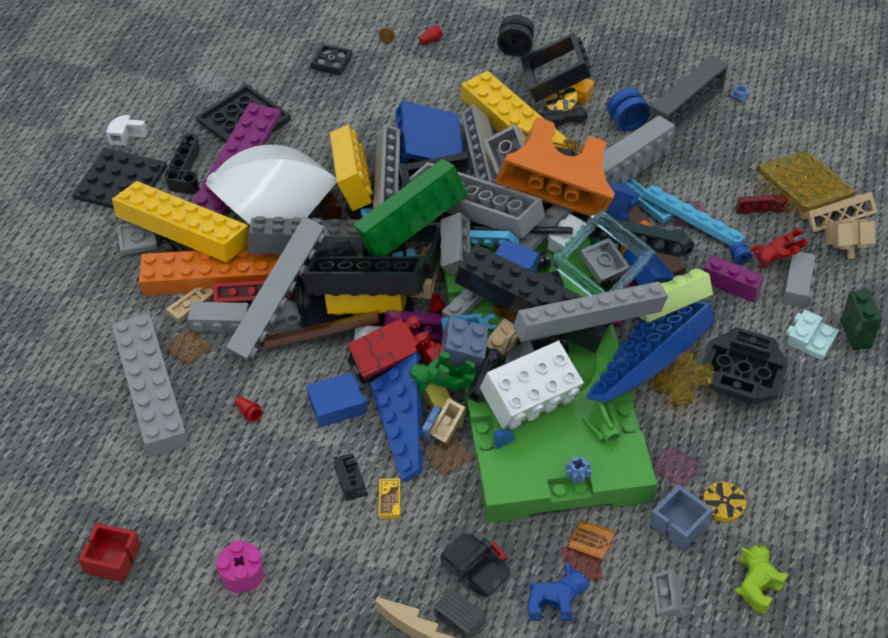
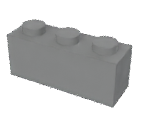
M460 212L441 219L440 264L450 275L457 274L460 264L471 251L470 221Z
M799 252L791 256L782 303L805 308L807 301L811 302L813 290H810V287L813 288L815 276H812V273H816L818 263L814 262V254Z
M191 302L188 315L190 331L235 333L247 313L249 305L248 303Z

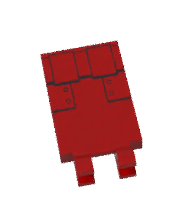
M416 316L410 317L404 323L400 318L347 344L364 380L401 363L414 353H418L417 348L428 344L424 332L417 334L415 337L411 333L412 330L420 327Z

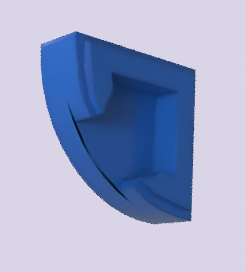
M499 429L494 431V445L498 449L515 440V436L510 430L504 431Z

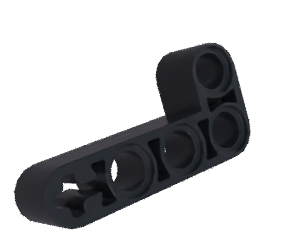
M188 133L182 137L165 172L167 188L172 192L195 194L200 189L197 174L191 171L200 152L198 137L194 133Z

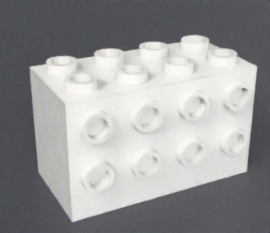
M557 341L487 372L480 390L502 429L505 430L510 427L512 430L519 427L522 421L527 419L532 421L544 411L549 413L555 410L557 405L561 403L564 405L569 404L575 399L574 396L580 392L579 389L584 382L560 341Z

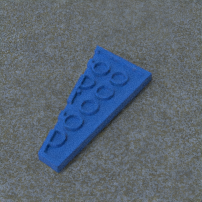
M417 352L369 383L401 480L404 482H408L423 472L422 448H420V436H422V429L420 428V419H422L421 393H419L418 384L412 382L409 374L411 367L416 363L419 364L421 361V355Z

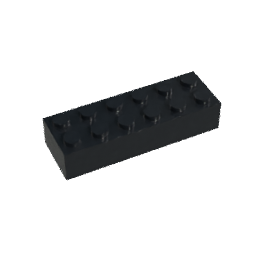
M314 256L302 273L306 294H313L314 296L331 294L332 296H339L341 294H350L351 296L419 295L427 279L425 256Z

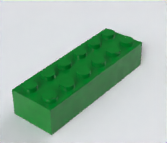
M441 159L353 225L368 253L372 256H387L467 196L468 193L455 166Z

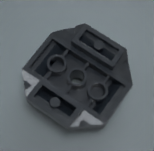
M735 327L728 333L710 341L699 369V375L713 391L758 404L763 401L777 399L787 371L788 362L779 349L775 338Z

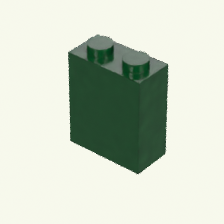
M869 289L850 291L840 322L853 350L872 348L882 317Z

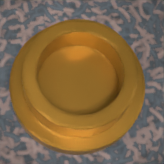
M384 27L379 31V38L382 42L390 43L393 41L395 35L391 28Z

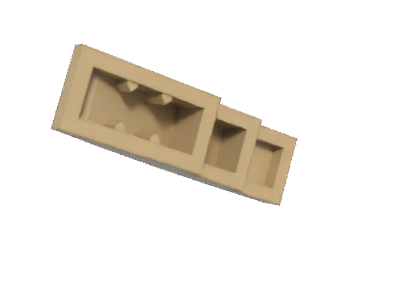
M377 597V611L391 624L410 637L456 638L439 633L438 623L421 619L420 609Z

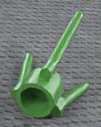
M610 400L606 401L610 415L609 418L603 402L597 401L606 421L600 426L601 430L599 431L586 417H583L582 420L598 436L600 441L605 440L606 443L615 442L620 438L621 432L618 428Z

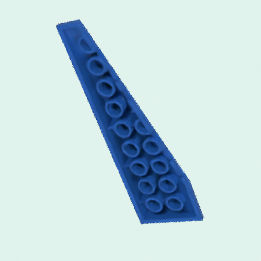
M697 301L650 322L640 318V322H636L634 325V331L628 334V340L623 341L613 356L614 361L608 363L607 371L602 372L600 381L595 382L587 394V399L600 402L611 400L646 381L670 364L715 324L711 303Z

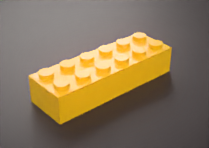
M349 124L330 132L337 183L352 211L372 203L371 195H373V190L369 179L370 174L366 162L365 148L362 143L359 144L355 129L351 130Z

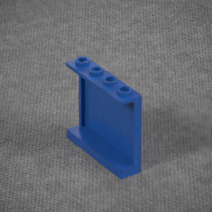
M404 100L400 102L395 111L396 127L400 129V163L407 164L410 158L424 161L464 153L460 132L461 122H459L458 114Z

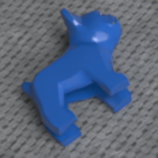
M567 562L565 574L560 581L539 582L537 584L530 582V598L527 602L530 621H541V608L545 604L559 609L561 621H572L571 606L579 593L588 590L590 585L589 578L583 572L574 570L570 562Z

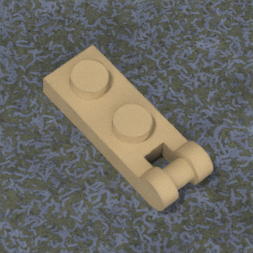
M193 289L166 309L167 314L180 324L188 318L191 302H210L214 299L213 289Z

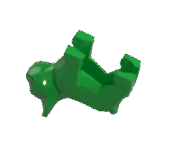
M440 351L439 357L430 362L428 366L425 364H414L409 374L412 382L418 384L419 393H424L430 384L458 390L474 381L475 363L466 360L464 366L454 368L447 363L450 354Z

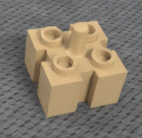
M858 219L825 222L826 244L833 245V248L847 249L848 259L855 258L854 247L867 248L869 244H875V221Z

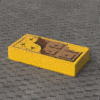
M400 478L379 479V519L400 518Z

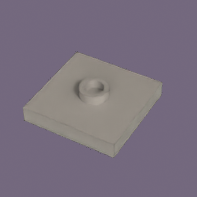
M132 223L117 226L121 256L158 249L156 233Z

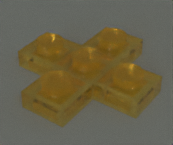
M694 351L682 353L675 359L674 371L656 374L654 391L656 394L671 392L670 403L673 407L691 404L694 387L713 383L714 367L711 363L696 366L697 355Z

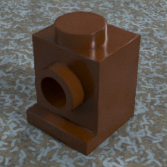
M328 192L322 199L324 220L342 219L341 199H337L336 192Z

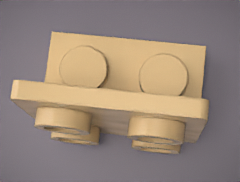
M504 318L487 339L486 351L491 348L498 349L504 359L517 341L521 342L513 328L514 324Z

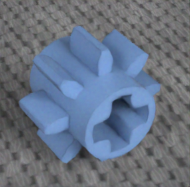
M572 457L571 463L566 462L565 470H567L566 478L570 477L573 483H585V477H591V463L586 462L583 457Z

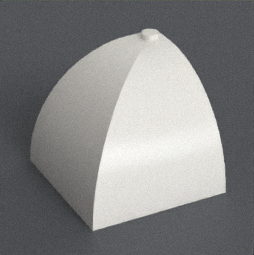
M261 145L243 150L229 158L215 173L212 172L208 176L205 184L250 225L251 218L256 216H264L265 218L283 217L284 219L296 217L303 219L304 216L308 217L337 183V179L309 156L296 149L282 145Z

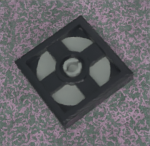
M322 44L310 64L311 69L341 75L353 52L349 49Z

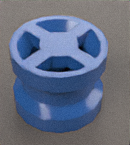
M737 242L729 249L731 256L734 257V261L738 265L745 264L752 258V253L748 250L745 242Z

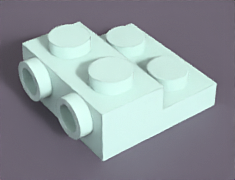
M804 310L802 314L798 313L794 319L795 326L790 325L787 330V345L823 360L836 339L839 330L822 323L823 317Z

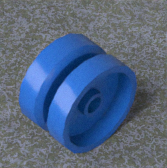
M628 87L619 90L607 103L608 114L622 131L628 132L638 129L648 120L650 115L649 104L635 88Z

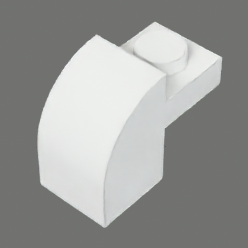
M130 115L115 118L111 121L106 131L110 145L126 146L129 136L146 137L148 133L145 121L131 120Z

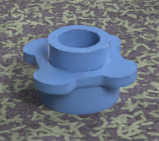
M744 85L735 86L734 91L730 93L731 97H735L739 101H744L746 96L750 95V91Z

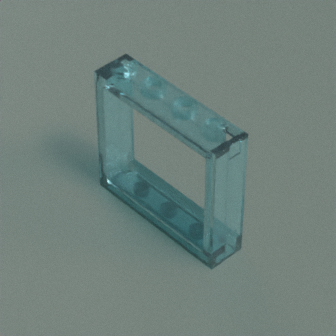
M601 209L597 215H591L587 221L588 224L586 226L582 225L577 230V235L574 238L571 236L565 243L566 247L563 250L561 248L558 249L557 253L553 256L555 260L552 266L589 296L606 293V291L566 259L597 226L639 257L609 292L625 289L651 261L656 252Z

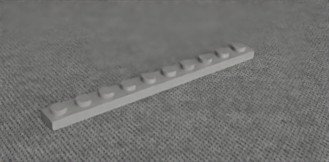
M553 204L544 213L545 217L536 226L558 227L560 221L566 219L574 210ZM527 233L523 238H519L518 245L535 250L549 234ZM465 289L442 311L443 317L469 314L484 297Z

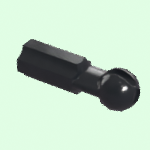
M576 107L572 112L567 113L562 109L537 112L545 120L553 122L554 125L564 124L565 120L582 123L587 119V111L583 107Z
M491 348L486 351L484 362L478 369L474 381L471 383L466 394L470 400L476 403H480L484 399L480 386L487 372L496 369L502 363L503 356L498 349Z

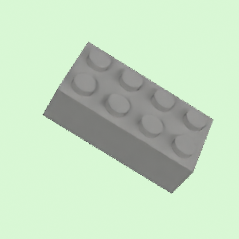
M516 124L484 140L496 174H498L506 155L516 152L524 146L526 138Z

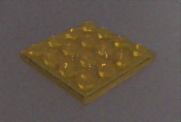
M807 150L758 164L756 169L763 178L768 180L804 213L852 197L856 192Z

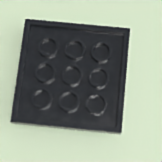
M246 84L197 115L196 122L226 143L249 102L281 111V116L272 132L290 121L291 115Z
M104 148L73 192V199L114 209L112 198L134 182L138 181L154 188L168 167L167 162Z

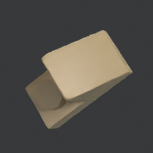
M448 398L430 430V435L448 444L457 427H463L466 407Z

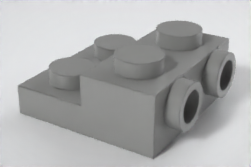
M610 238L586 247L578 253L599 284L625 276L631 268Z

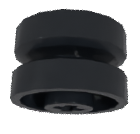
M511 15L502 20L497 37V45L504 54L521 57L531 50L535 27L527 17Z

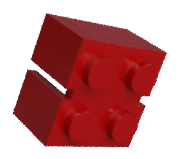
M95 523L88 538L90 544H85L78 559L83 572L125 582L132 567L131 561L134 562L141 547L137 532Z

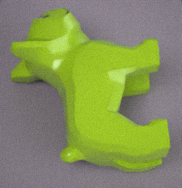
M754 545L750 549L742 547L740 550L744 556L739 557L737 560L741 564L746 565L749 572L741 586L735 588V593L740 594L757 613L765 615L770 608L773 598L764 596L762 591L768 587L780 593L786 583L788 574L778 572L769 562L770 552L768 547L764 545Z

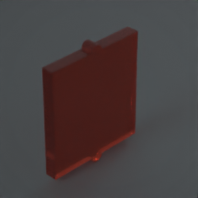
M586 544V545H584V546L590 547V548H592V549H596V545H593V544ZM568 546L561 547L564 569L566 568V563L570 562L574 570L583 572L589 580L603 579L600 559L598 557Z

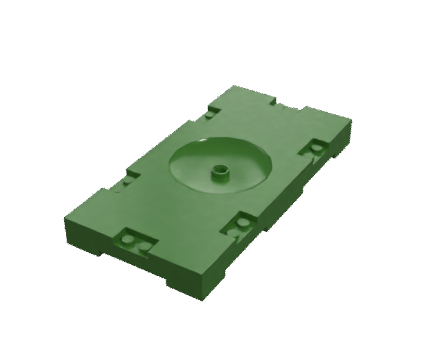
M585 237L567 260L547 249L549 243L547 238L534 250L539 254L541 251L546 250L551 260V268H543L537 274L559 270L564 282V288L583 297L602 293L600 284L578 255L580 250L591 246L589 237ZM482 245V246H481V247H484V248H486V249H488V250H490V251H492V252H494V253H496V251H497L496 246H494V247H487V246H485V245ZM441 267L445 294L449 305L466 288L454 283L457 274L450 275ZM486 298L469 313L480 312L482 318L489 313L495 314L494 318L488 320V324H496L497 327L504 319L492 310L495 303ZM613 323L596 354L569 340V354L567 355L584 382L579 389L580 392L574 396L575 399L569 404L564 405L561 403L557 405V408L549 413H546V411L540 413V416L532 421H528V419L522 421V424L511 430L510 427L505 429L504 431L510 430L513 433L515 440L499 449L494 445V431L502 429L487 400L485 397L480 403L470 400L466 394L471 383L463 387L487 523L529 518V514L603 504L619 507L654 502L657 482L643 432H640L633 406L632 391L629 390L610 400L618 428L621 432L620 438L615 442L606 443L605 440L600 441L598 436L582 420L583 417H586L599 431L601 430L600 426L606 422L598 402L587 399V394L595 382L600 381V375L602 372L607 371L608 363L614 361L613 356L619 349ZM488 329L487 339L495 329ZM506 357L502 360L499 367L506 364ZM603 402L604 407H605V409H606V411H607V414H608V416H609V418H610L609 411H608V408H607V403H606V402ZM572 457H583L586 462L591 463V477H585V483H573L570 477L566 478L567 470H565L566 462L571 463Z

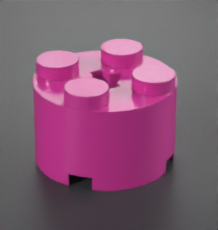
M234 540L220 552L216 564L221 581L226 589L234 593H242V591H251L259 586L264 577V567L261 554L254 545Z

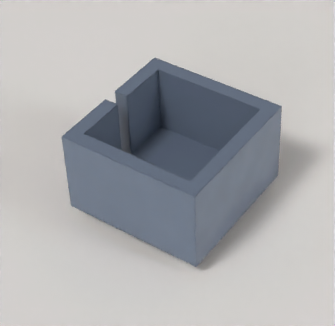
M450 317L443 330L441 351L450 354L447 363L461 367L468 360L475 363L474 371L477 372L485 359L488 326L473 322L468 325L465 320Z
M678 485L652 510L649 525L664 536L669 534L668 539L684 550L710 524L713 509L681 485Z

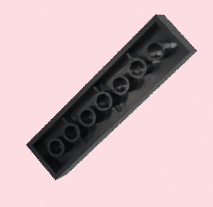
M475 244L460 264L454 282L518 314L519 310L583 297ZM612 323L558 335L596 354Z

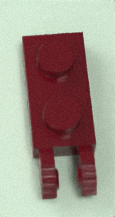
M773 194L739 197L735 211L736 214L766 213L768 211L782 213L786 209L785 205L788 203V198L784 195Z

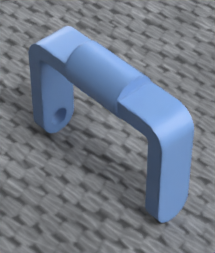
M435 405L422 427L424 442H430V429L439 416L442 407Z

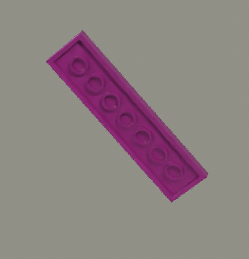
M249 102L192 201L193 204L221 215H226L230 207L205 184L207 178L235 154L248 148L265 145L281 116L279 109Z

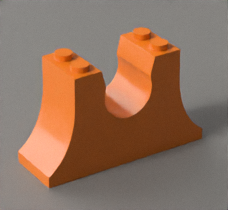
M536 117L525 139L524 146L518 151L506 155L496 176L495 183L601 220L615 194L608 185L603 171L606 141L589 135L577 156L564 155L554 147L552 137L555 133L554 123Z

